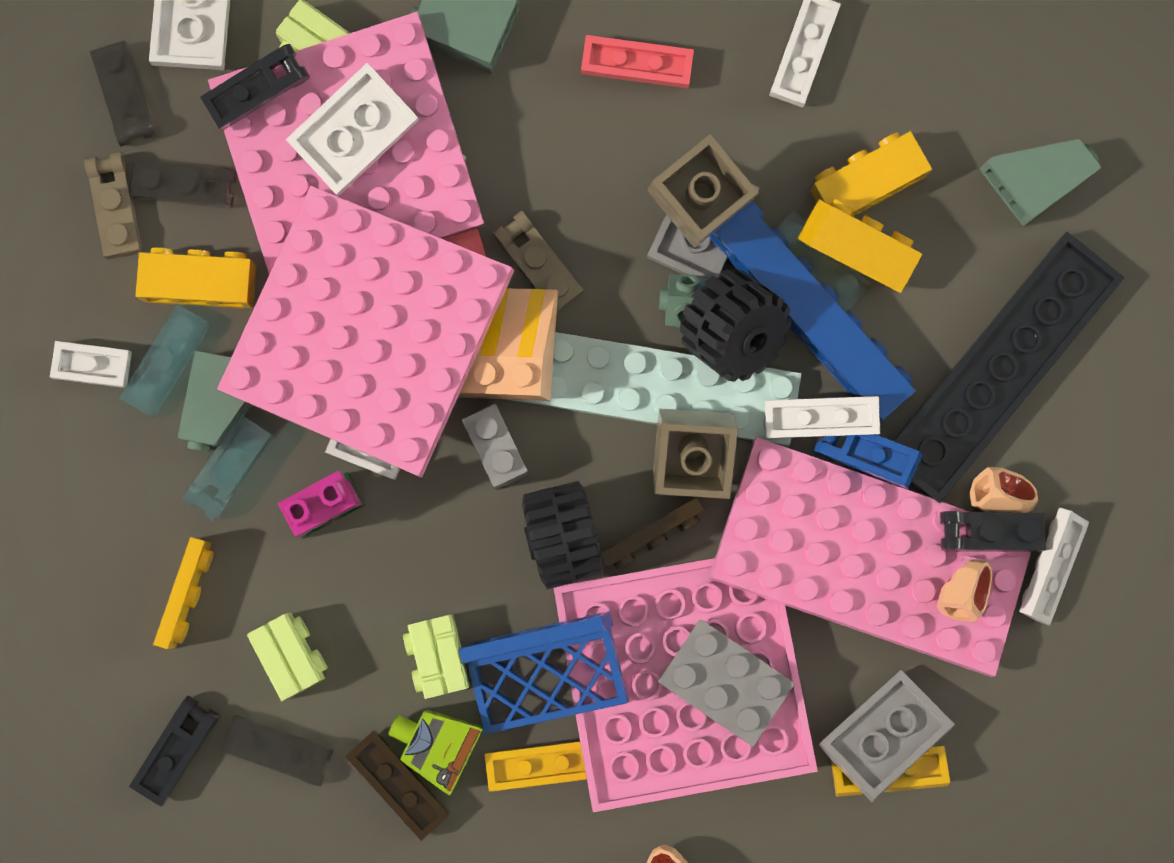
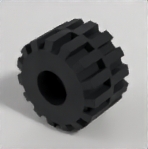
M736 269L734 273L731 270L721 271L718 278L712 276L707 279L705 286L701 290L697 289L692 295L694 298L692 303L686 305L683 312L686 319L680 323V332L684 335L681 341L688 351L721 377L735 382L738 378L741 381L750 379L754 372L757 375L766 369L767 363L773 362L779 355L777 353L779 348L784 346L788 336L785 334L791 328L792 319L788 317L791 311L784 302V299L749 274Z
M574 481L523 494L522 508L527 527H524L531 558L536 561L541 582L546 589L603 576L604 563L586 492L581 483Z

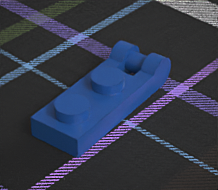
M876 434L824 436L822 441H817L813 450L816 454L908 489L923 456L920 451ZM840 436L846 437L842 449L836 447Z

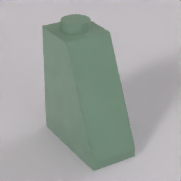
M422 0L419 8L414 6L410 14L418 12L429 48L492 73L520 6L519 0Z
M1074 139L993 156L979 170L1021 225L1025 226L1093 176L1102 167L1098 163L1099 158L1094 149L1087 144L1084 145L1080 139Z
M195 351L177 437L182 441L188 442L187 449L209 453L210 446L222 448L252 406L217 389L231 357Z

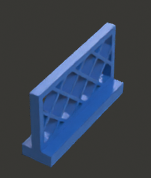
M610 611L480 640L461 647L459 652L462 664L467 663L484 733L489 734L627 704L629 698L611 631L613 621ZM603 638L607 654L602 663L598 664L584 655L583 651L589 641ZM582 643L578 650L570 646ZM562 648L574 656L565 673L547 662L554 649ZM546 651L543 658L535 654ZM526 656L538 664L530 680L512 670L519 657ZM511 659L507 666L500 662ZM578 660L596 670L588 687L569 676ZM608 661H609V665H610L611 671H609L608 669L605 668V666L607 665ZM491 664L503 672L495 688L482 681L479 666ZM543 668L561 679L552 695L534 684ZM601 674L614 682L617 696L605 699L592 691ZM508 676L525 686L517 702L499 692ZM565 682L583 693L577 705L568 706L556 698ZM530 690L548 701L541 713L533 714L521 706ZM486 692L490 694L488 700H487ZM587 697H590L591 699L595 700L592 702L584 703ZM495 698L512 708L506 721L493 723L490 706ZM552 704L559 708L549 711ZM517 712L524 716L513 719Z

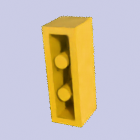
M911 131L901 137L896 132L878 143L880 148L868 154L866 149L848 158L846 161L849 165L837 171L834 167H830L819 173L815 177L817 182L813 184L810 193L816 203L820 199L831 205L833 199H836L854 209L850 215L854 217L926 178L932 168Z
M819 199L797 239L901 293L923 255L911 248L914 240L897 231H894L890 237L881 232L884 225L866 215L860 221L850 216L854 209L836 199H833L831 205Z
M151 248V253H139L136 297L144 303L253 309L257 265L251 259H247V254L240 252H225L224 257H210V252L203 250H188L187 255H174L171 249Z

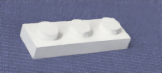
M803 0L769 96L802 108L804 107L839 11L840 3L832 0Z
M879 396L765 400L766 438L880 434Z
M1058 509L1055 519L1049 526L1046 551H1043L1036 560L1035 572L1029 587L1023 594L1019 612L1037 622L1050 626L1089 525L1087 520L1070 510Z

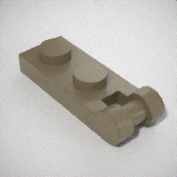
M121 151L111 153L109 158L100 160L97 157L86 158L84 165L89 178L103 257L112 259L143 252L123 153ZM113 172L115 181L104 183L102 174Z
M520 211L513 217L514 221L505 228L500 226L493 232V235L535 289L558 291V313L584 293V290L539 234L525 213ZM523 232L529 241L518 248L513 239Z

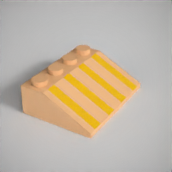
M506 288L460 391L459 398L551 401L557 290Z

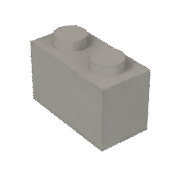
M496 404L462 419L495 490L529 475Z

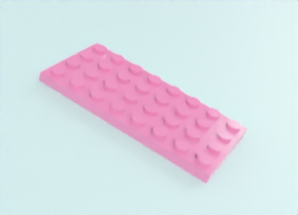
M756 437L753 440L708 579L980 674L994 677L999 666L1031 552L941 551V538L945 537L944 525L940 524V512L969 511L944 502L938 503L927 496ZM959 526L960 537L967 538V526ZM981 559L988 562L992 568L991 590L985 612L974 623L957 621L942 615L937 608L943 585L951 581L952 575L962 568L968 560Z

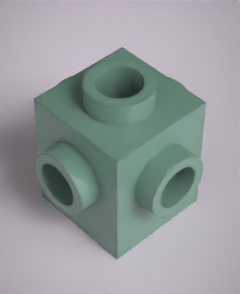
M669 274L668 288H660L659 310L665 311L666 326L680 328V323L686 319L683 315L686 305L692 303L694 292L697 289L701 290L705 286V281L710 277H698L692 274Z

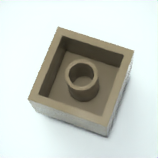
M711 134L651 181L647 189L648 193L694 248L749 205L759 194Z
M659 408L652 473L655 494L730 499L738 426L733 413Z

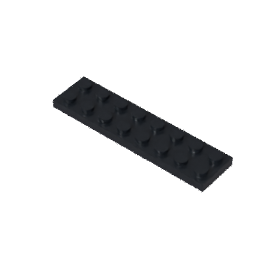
M1068 231L1061 236L893 440L922 453L923 456L911 483L938 503H941L1124 279L1121 274Z

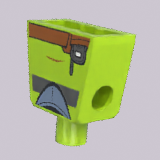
M425 710L418 723L398 714L388 735L407 744L400 759L402 762L440 790L451 795L483 731V726L431 710Z

